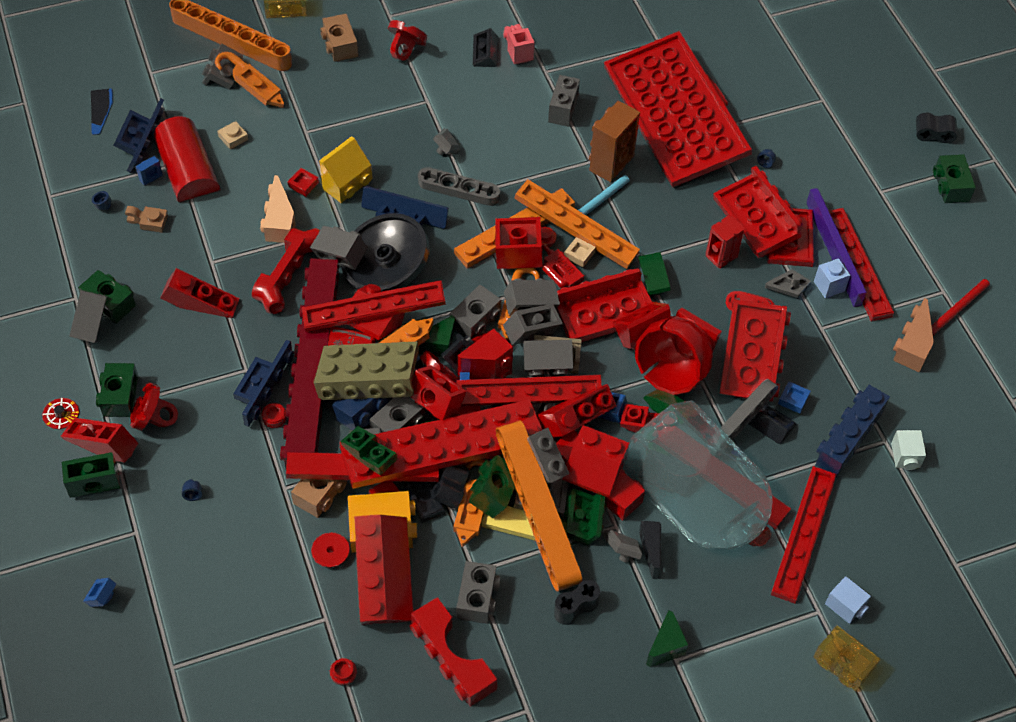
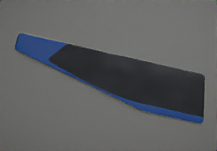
M112 89L91 91V125L93 135L100 134L112 105Z

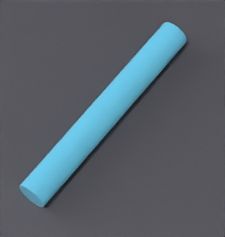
M623 175L578 211L585 215L589 214L630 181L628 176Z

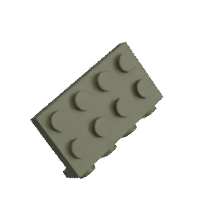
M418 342L324 346L314 380L318 397L321 400L413 396L412 380L419 352Z

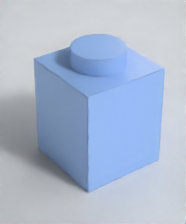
M838 258L818 266L814 283L824 298H828L845 292L850 274Z
M845 576L830 592L825 605L850 624L856 617L860 620L869 609L866 604L871 596Z

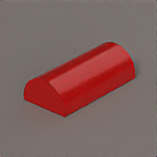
M183 116L171 117L161 122L154 131V140L177 201L181 202L221 190L195 123Z

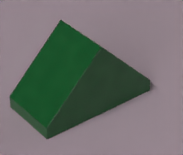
M452 315L432 326L429 332L430 338L419 345L418 354L430 351L436 357L443 358L441 354L452 345L455 333V318Z
M668 610L649 652L646 663L649 667L671 661L686 654L688 643L672 611Z

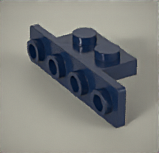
M160 98L150 119L130 110L113 146L133 155L126 170L131 173L134 166L136 167L141 163L143 156L140 155L141 150L146 151L151 141L147 137L149 134L153 136L158 126L155 120H160L165 108L161 107L164 102L162 98Z
M368 186L363 188L361 206L362 208L377 211L375 217L382 214L399 213L412 217L421 227L423 224L444 229L447 225L449 208L446 206Z
M286 340L273 363L255 357L233 393L234 399L247 404L242 413L245 426L250 427L253 420L256 421L258 419L261 406L264 401L267 402L270 399L272 388L276 382L278 383L281 380L286 364L291 363L294 357L291 341Z

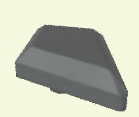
M442 129L433 138L439 145L436 151L441 156L445 153L457 154L460 151L458 143L448 129Z
M791 269L767 282L765 288L798 298L810 285L811 281Z
M604 530L602 536L614 551L620 554L619 559L621 561L629 562L630 557L641 559L642 551L637 540L613 530Z

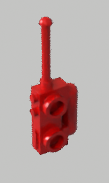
M541 240L542 248L548 254L544 258L542 270L554 280L559 288L576 286L584 281V275L559 249L553 251Z

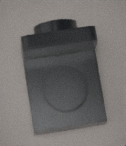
M459 333L455 336L457 340L441 354L457 374L458 355L474 344L468 335L462 337Z

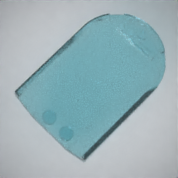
M693 400L671 404L632 436L629 441L628 456L623 470L632 480H637L641 483L647 497L690 541L707 549L726 548V550H730L751 542L764 530L772 513V492L767 478Z

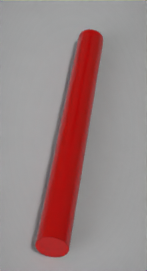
M987 279L981 280L931 325L933 336L990 286Z

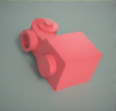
M520 24L504 27L503 36L508 42V52L513 63L518 64L534 60V40L528 28L523 29Z

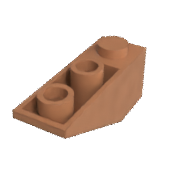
M924 298L921 306L916 305L910 316L913 318L912 323L907 321L901 333L905 335L904 338H898L893 348L896 351L893 361L917 372H920L934 343L928 299Z

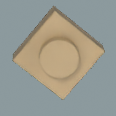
M236 121L218 130V137L229 149L248 140L247 133Z
M576 237L566 249L564 255L570 261L584 267L595 253L596 247Z

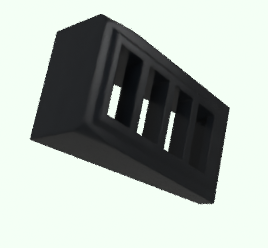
M641 521L639 529L640 539L652 579H657L661 569V524L655 521Z

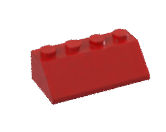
M381 514L354 516L361 625L411 621L413 603L407 517Z

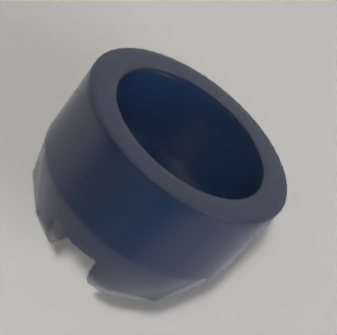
M764 149L757 156V161L762 167L769 168L775 163L776 154L771 149Z
M106 191L97 192L92 197V203L98 210H108L111 207L112 201Z
M193 479L187 480L182 487V497L188 501L199 500L202 497L200 482L197 480L193 481Z

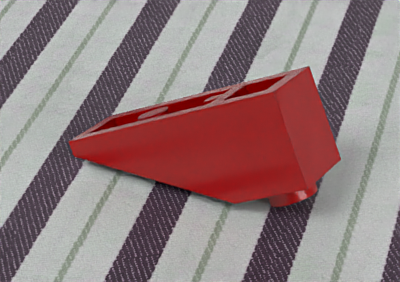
M74 418L61 435L62 439L97 455L113 452L115 460L124 463L132 456L134 449L139 444L122 424Z

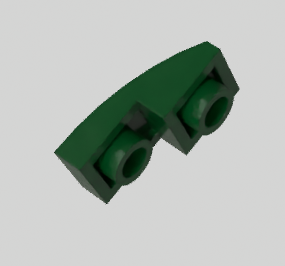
M661 252L638 256L648 294L658 295L671 291Z
M658 389L645 395L643 398L653 411L659 415L668 411L671 417L681 425L693 420L698 414L684 400Z
M359 426L340 441L341 445L350 454L379 475H382L398 460L396 452L379 444L376 435Z

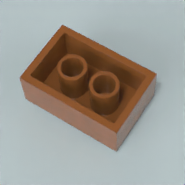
M618 100L612 107L607 108L600 120L595 121L592 126L593 137L590 143L589 171L612 182L635 155L640 118L639 111Z

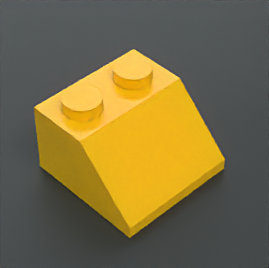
M352 136L319 160L323 190L340 203L347 198H351L356 191L368 185L372 180L371 163Z

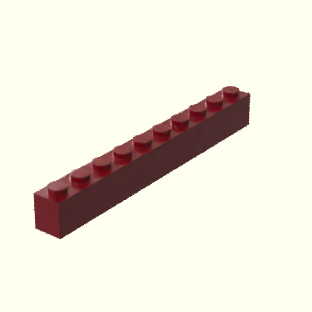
M310 259L309 268H305L307 286H303L302 299L305 300V303L300 305L302 324L297 326V338H300L299 344L295 343L294 357L297 358V362L292 364L291 371L294 384L290 383L289 398L292 399L291 404L286 406V418L289 421L288 425H284L283 439H286V443L280 449V460L284 461L285 468L287 466V452L318 453L324 400L318 397L314 380L323 347L328 346L331 327L306 332L302 307L336 301L340 274L338 260Z

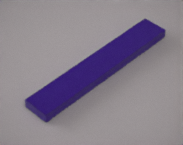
M810 189L806 204L809 210H813V219L831 259L839 258L850 274L846 291L853 307L861 306L866 295L864 285L819 189Z

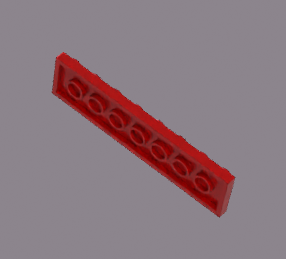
M526 400L445 418L443 421L440 419L374 434L376 435L377 442L396 452L398 458L382 475H379L357 460L341 445V442L340 450L352 489L501 455L503 453L497 440L496 428L522 421L528 436L541 431L542 428L531 401Z

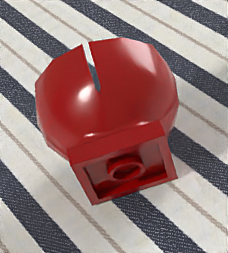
M681 308L677 311L676 316L660 319L649 325L636 341L635 360L641 374L646 372L655 363H658L644 376L656 389L672 395L690 392L704 380L711 370L713 351L722 331L686 309Z

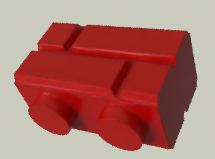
M728 215L721 222L711 226L706 257L718 268L724 267L729 261L731 262L738 257L744 234L743 224L733 216Z

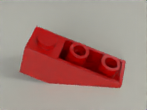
M178 268L169 277L160 299L182 309L228 318L233 317L240 299Z
M605 384L557 404L537 416L543 430L549 428L552 437H562L616 407V403L609 385Z

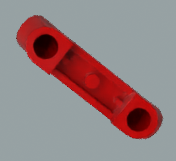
M292 228L284 238L286 252L271 275L261 273L252 289V298L263 302L267 313L276 314L284 309L285 302L281 291L285 285L290 283L293 272L301 266L305 254L313 252L310 247L319 234V229L314 228L301 231Z

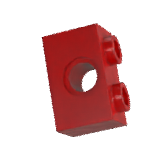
M432 365L415 370L412 380L414 393L411 398L418 405L430 411L435 418L442 421L445 418L458 415L467 391Z

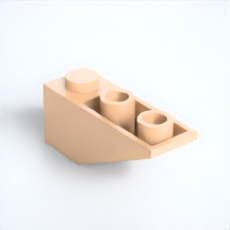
M275 175L273 184H269L268 196L270 198L269 201L265 202L264 213L266 217L261 220L260 229L261 232H264L265 241L284 243V238L292 228H296L291 204L279 177Z

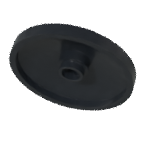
M388 213L373 217L354 230L363 237L362 240L368 246L355 270L341 266L345 278L356 290L368 284L377 285L382 291L404 288L421 273L429 255L428 237L421 225L410 216Z

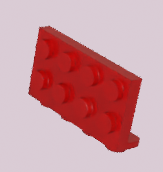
M757 166L751 168V175L713 193V197L726 216H733L743 224L744 234L742 237L755 255L760 258L802 237L801 227H803L801 218L797 214L794 215L791 211L788 201L780 197L776 186L768 182L765 172L763 170L760 171Z
M629 269L619 274L607 275L601 279L590 282L585 281L576 286L559 289L557 294L560 305L556 311L563 323L562 325L568 338L581 339V342L617 332L613 321L651 303L652 300L641 280L642 273L640 269Z
M734 299L719 394L748 398L764 380L770 379L778 386V390L769 401L773 402L774 397L778 398L780 383H776L777 373L782 374L784 360L779 358L781 350L786 349L787 336L783 335L784 326H789L791 312H787V306Z

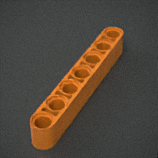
M170 1V11L175 24L216 43H222L276 70L286 71L291 68V51L286 43L192 1Z
M517 421L496 428L498 443L554 589L558 592L580 584L582 582V575L542 470L527 440L529 436L523 422Z

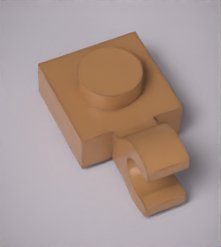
M127 206L125 215H128L126 220L128 223H138L141 230L162 233L168 212L165 209L145 207L144 211H140L134 206Z

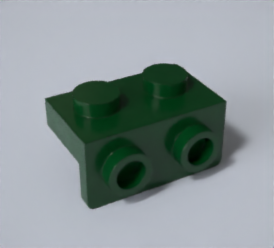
M575 488L567 491L563 527L567 538L585 545H589L600 538L604 529L602 519L606 510L605 496L600 494L593 496Z

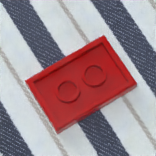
M791 208L794 215L797 214L802 220V237L768 253V264L813 267V210Z

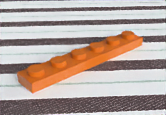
M529 179L526 180L515 194L514 199L574 237L595 246V250L625 269H628L639 254V248Z
M562 188L552 193L575 208V201ZM528 207L509 217H541V227L550 222ZM495 226L454 248V254L466 268L496 253Z

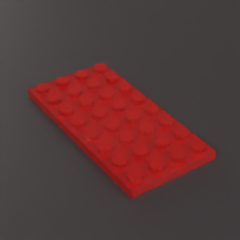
M680 31L604 62V68L624 103L640 112L638 128L672 188L752 155L751 147Z

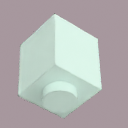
M897 430L891 443L895 467L905 468L906 470L920 468L926 457L921 430Z

